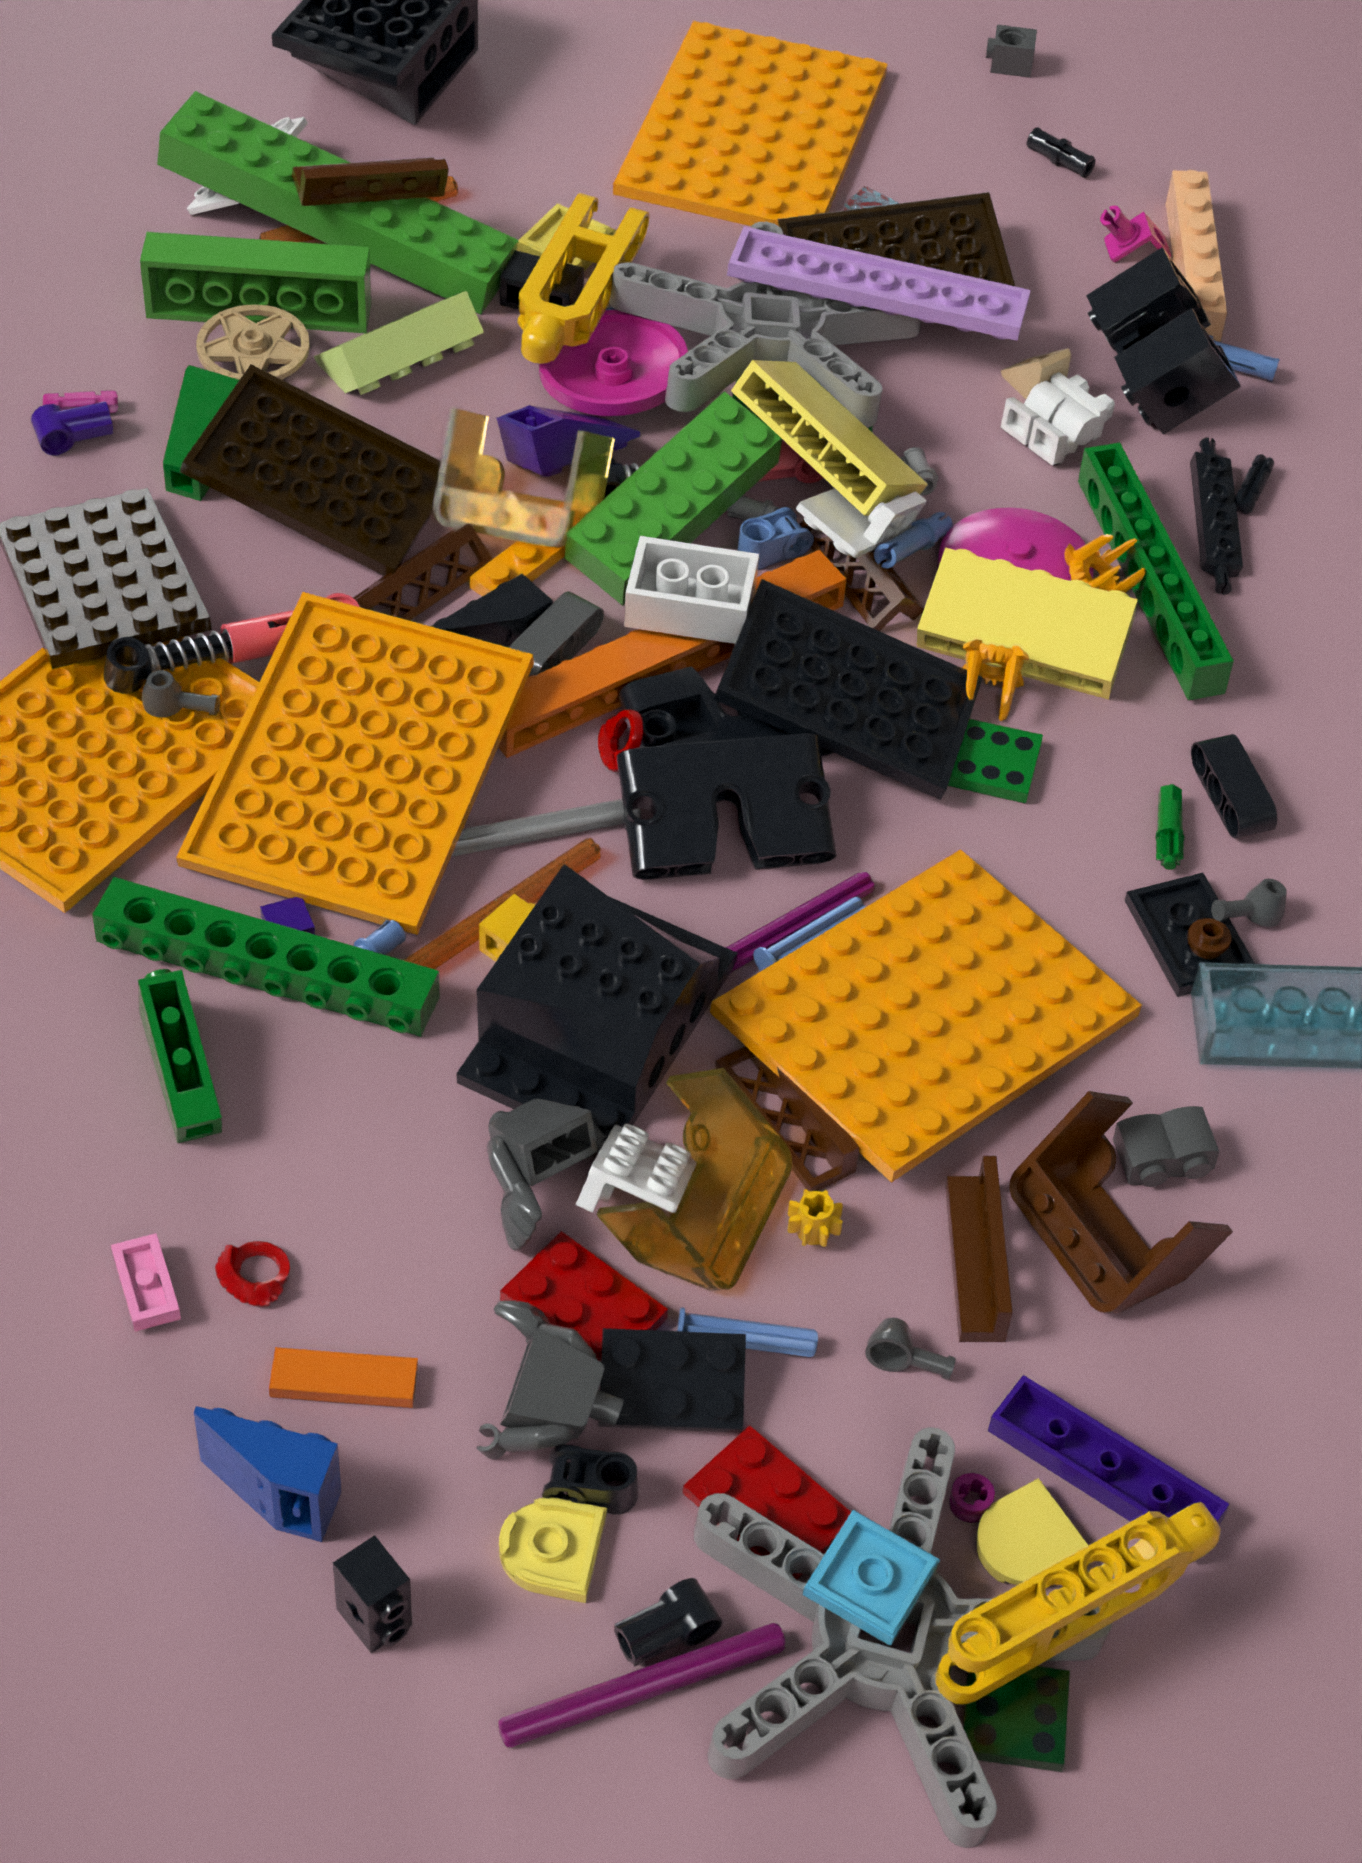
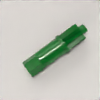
M1174 784L1161 786L1158 794V820L1155 839L1156 860L1161 861V866H1164L1165 869L1173 870L1176 868V865H1180V860L1184 859L1185 834L1183 831L1182 789Z

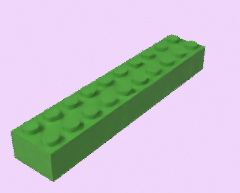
M197 91L189 97L160 131L157 165L327 244L369 247L370 264L439 296L449 298L467 291L475 312L480 315L500 289V276L514 251L517 250L518 239L427 197L302 206L292 177L293 167L351 162Z

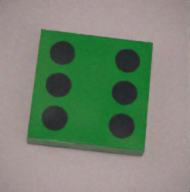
M969 719L948 786L1026 803L1043 735Z

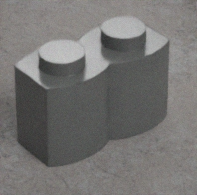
M1200 1106L1181 1107L1160 1115L1143 1114L1123 1119L1117 1122L1113 1136L1114 1145L1130 1185L1143 1184L1146 1187H1154L1162 1184L1171 1176L1187 1177L1188 1179L1201 1178L1215 1169L1219 1155V1149L1203 1107Z

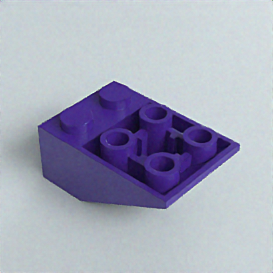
M532 405L497 417L507 461L544 477L560 473L563 466L571 463H585L590 458L595 457V454L602 451L623 449L628 446V441L641 437L640 431L606 418Z

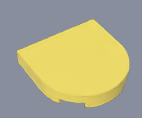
M1039 1478L994 1502L982 1515L977 1530V1554L983 1567L997 1581L1002 1583L1006 1581L1014 1585H1019L1088 1546Z
M550 1497L536 1499L534 1503L522 1507L516 1512H512L504 1521L499 1535V1557L504 1571L514 1583L530 1592L586 1603L607 1517V1508Z

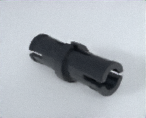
M1039 127L1034 128L1028 136L1026 143L1028 148L1047 156L1052 164L1056 166L1061 164L1084 178L1092 172L1096 163L1095 157L1073 147L1072 142L1066 138L1058 139Z

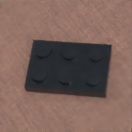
M603 1328L601 1363L605 1366V1370L600 1382V1390L623 1398V1405L614 1426L599 1421V1427L742 1432L746 1334Z

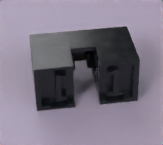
M1163 247L1086 295L1092 307V310L1088 312L1090 320L1098 331L1102 330L1108 343L1117 353L1114 358L1126 382L1125 385L1121 386L1124 395L1132 406L1137 403L1139 404L1137 408L1147 425L1149 426L1154 423L1163 435L1241 387L1223 348L1220 345H1216L1205 330L1211 323L1194 288Z

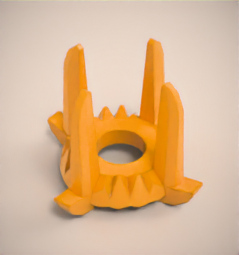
M1101 535L1077 550L1069 543L1064 554L1065 561L1070 566L1071 581L1081 580L1094 588L1105 591L1118 590L1126 593L1143 579L1146 573L1145 568H1141L1118 583L1120 577L1117 574L1121 566L1117 565L1113 568L1110 564L1138 540L1136 538L1128 540L1112 551L1109 548L1102 555L1099 549L1114 538L1113 535ZM1089 568H1094L1100 576L1093 579Z
M979 639L969 641L962 648L967 650L965 655L966 663L962 667L967 670V696L969 700L973 699L978 676L984 678L985 684L992 680L993 686L998 681L1003 682L999 720L1003 721L1009 715L1015 687L1024 686L1021 670L1024 666L1023 660H1029V656L1019 646L1006 648L994 644H982V640ZM985 663H996L1002 667H992Z

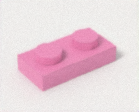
M157 1233L111 1245L112 1256L134 1332L180 1320V1309Z

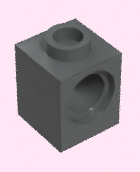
M997 24L995 38L988 37L986 58L992 59L990 73L1030 78L1037 29Z

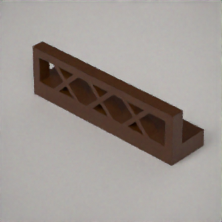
M432 157L297 166L292 169V177L302 206L444 196L449 168L445 159H435Z
M804 520L799 524L810 532L813 530ZM814 536V541L810 548L813 552L820 550L840 572L844 571L843 576L846 578L845 595L869 627L880 631L899 612L915 620L924 611L923 606L894 568L881 567L888 560L885 559L877 564L874 558L875 549L856 558L846 556L845 563H834V541L828 536L820 538ZM854 570L867 571L865 588L852 587ZM873 596H886L890 603L874 617L871 613Z
M468 522L452 529L399 565L393 574L391 572L386 574L352 598L357 601L361 608L368 610L376 605L391 608L390 616L399 617V611L406 612L399 618L411 621L470 580V576L493 559L472 524ZM466 543L470 545L479 560L472 567L458 563L460 547ZM450 555V561L444 559ZM434 565L448 568L447 582L443 587L430 583L431 569ZM457 571L462 572L461 575L456 577ZM422 574L421 581L415 579ZM405 585L420 588L418 604L414 607L401 603L402 590ZM428 591L435 592L428 597ZM393 594L392 601L386 599Z
M746 1046L715 1061V1067L809 1192L818 1191L856 1172L859 1154L858 1145L847 1131L779 1068L778 1077ZM750 1058L759 1071L756 1080L737 1076L731 1067ZM748 1089H752V1090H753L752 1095H751V1093L748 1091ZM759 1091L778 1095L782 1101L780 1112L761 1108L756 1101ZM771 1120L777 1121L776 1127ZM786 1123L802 1127L806 1133L804 1144L785 1140L780 1133L782 1124ZM796 1153H800V1154H801L800 1159H799V1157L796 1155ZM806 1156L826 1159L832 1169L814 1178L804 1165Z
M983 1156L979 1176H947L945 1184L959 1342H1006L1013 1313L997 1156Z

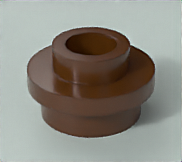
M1203 918L1195 921L1190 926L1187 939L1194 954L1204 959H1214L1229 948L1231 933L1222 922L1211 918Z

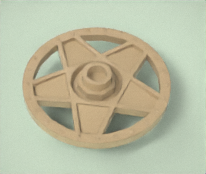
M256 304L236 306L219 312L201 327L196 340L197 355L206 370L239 380L250 364L266 370L270 363L284 364L285 366L268 373L281 380L287 378L304 364L310 348L308 332L298 318L280 308ZM261 315L268 316V318L254 323L245 316ZM221 324L225 336L206 343L209 334ZM291 327L301 339V348L283 339ZM214 362H235L237 373L223 369Z

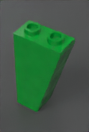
M188 365L185 369L163 459L166 491L201 501L210 489V487L181 473V465L239 382V379Z
M169 969L152 971L145 978L138 979L139 1013L177 1143L222 1133V1116L182 969L173 972Z

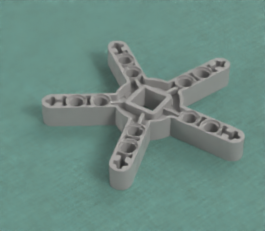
M758 222L751 226V228L783 235L782 229L770 222ZM629 262L617 264L613 270L610 304L614 309L710 336L674 361L669 367L665 403L671 409L681 412L697 409L741 377L752 360L785 361L799 364L867 428L871 427L877 421L883 390L882 385L834 345L913 338L919 334L922 322L918 318L900 314L889 315L882 310L864 306L853 307L846 302L829 298L817 299L810 294L793 290L782 291L774 286L757 282H741L729 288H724Z
M933 1427L921 1429L912 1440L888 1529L903 1539L914 1541L919 1548L930 1554L955 1454V1444L952 1437L947 1432ZM926 1457L933 1459L931 1471L923 1470ZM715 1493L707 1496L700 1504L694 1527V1541L697 1547L708 1556L814 1622L812 1628L813 1651L723 1717L715 1725L707 1754L708 1763L712 1771L725 1779H738L746 1775L847 1698L867 1708L891 1711L943 1832L949 1841L956 1846L964 1848L975 1847L982 1843L996 1816V1800L952 1702L947 1700L937 1688L935 1674L942 1657L948 1652V1639L955 1622L963 1615L994 1598L957 1599L949 1584L935 1571L905 1621L916 1625L910 1653L859 1639V1627L802 1595L807 1583L799 1582L791 1575L803 1573L811 1577L824 1557L823 1553L729 1495ZM920 1496L929 1504H918L910 1497ZM759 1546L765 1548L770 1554L759 1556L754 1554L749 1548ZM1099 1607L1093 1609L1085 1615L1092 1616L1097 1614L1099 1612ZM1112 1623L1046 1661H1084L1094 1658L1099 1654L1112 1627ZM1059 1630L1055 1631L1052 1638H1055L1057 1635H1059ZM978 1632L965 1633L961 1636V1642H966L968 1638ZM953 1666L949 1668V1675L951 1674ZM803 1683L816 1684L823 1693L809 1694L800 1685ZM764 1712L777 1713L784 1722L780 1724L769 1723L763 1719L761 1714ZM917 1717H931L939 1727L932 1729L924 1727L917 1720ZM744 1741L742 1751H740L736 1746ZM937 1763H951L958 1769L960 1774H946L940 1770ZM962 1808L964 1809L965 1815L961 1814Z

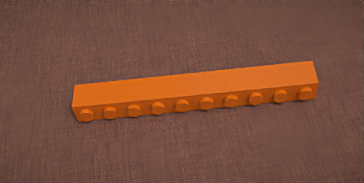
M820 550L798 557L786 565L772 571H766L757 577L756 590L763 579L833 611L843 607L846 578ZM642 629L633 630L612 642L599 645L593 650L571 660H565L551 669L529 676L498 748L506 758H509L622 707L618 695L621 689L628 683L691 666L696 672H699L730 658L735 644Z

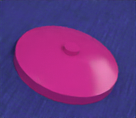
M605 310L588 343L574 347L563 345L558 356L553 361L539 364V376L546 391L559 403L573 410L600 416L630 415L652 409L665 402L669 367L674 361L686 354L688 349L683 337L669 324L619 310Z
M1022 508L988 509L963 518L946 533L939 549L937 570L946 547L953 550L966 549L976 554V556L990 560L1003 559L1011 562L1016 567L1031 571L1037 569L1044 570L1053 577L1071 581L1070 566L1065 561L1064 552L1069 543H1071L1075 550L1086 544L1073 529L1049 515ZM1090 567V575L1093 578L1094 568Z

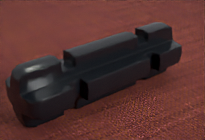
M1263 454L1255 457L1252 467H1250L1241 485V489L1235 497L1237 511H1242L1244 514H1249L1253 511L1255 503L1275 464L1271 457L1266 458Z

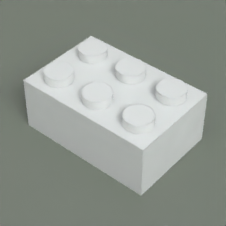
M640 536L625 593L624 627L735 644L756 592L759 554Z

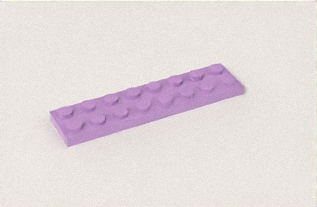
M746 226L742 229L727 270V276L738 278L746 283H762L774 286L782 291L793 290L810 294L817 299L829 298L846 302L853 307L864 306L882 310L889 315L900 314L918 318L925 323H940L953 326L960 331L985 333L1000 340L1011 339L1018 341L1031 291Z

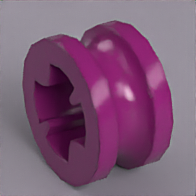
M966 1473L957 1477L952 1485L949 1499L950 1510L954 1516L967 1523L980 1522L982 1515L990 1508L994 1501L995 1491L992 1483L988 1478L977 1473ZM970 1491L980 1494L979 1499L973 1505L964 1502L965 1496L967 1497Z

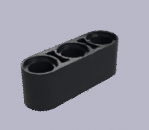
M1230 734L1194 742L1191 746V760L1194 770L1230 836L1235 839L1274 830L1278 821L1276 806L1238 737Z

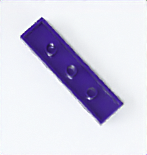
M1025 1375L1019 1379L991 1416L988 1432L1130 1522L1149 1511L1160 1512L1169 1518L1198 1502L1204 1503L1219 1525L1225 1518L1229 1507L1228 1502Z

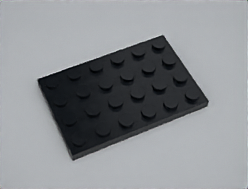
M762 579L755 592L747 617L740 630L713 700L790 734H815L819 737L820 747L941 800L947 790L983 677L978 676L974 697L969 700L966 692V669Z

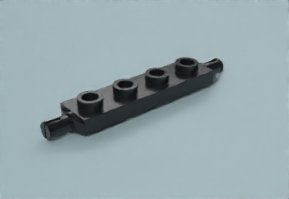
M1209 437L1200 441L1201 452L1195 451L1190 461L1201 570L1214 576L1215 591L1220 594L1222 590V595H1225L1232 591L1230 578L1238 577L1243 568L1231 458L1217 455L1215 440L1211 438L1209 442Z

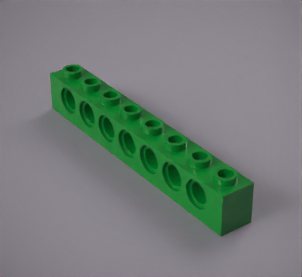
M1121 443L1084 448L1078 483L1104 535H1113L1114 538L1108 542L1112 550L1128 540L1134 538L1138 540L1119 556L1117 561L1126 578L1141 568H1145L1146 573L1143 579L1132 590L1187 700L1225 694L1234 660Z
M113 877L92 914L96 942L102 943L111 949L130 951L143 955L152 961L171 963L184 967L193 973H205L222 978L234 985H246L263 990L275 997H287L304 1002L316 1009L324 1008L345 1014L357 1021L365 1020L379 1024L398 1033H409L421 1037L440 998L439 970L117 877Z

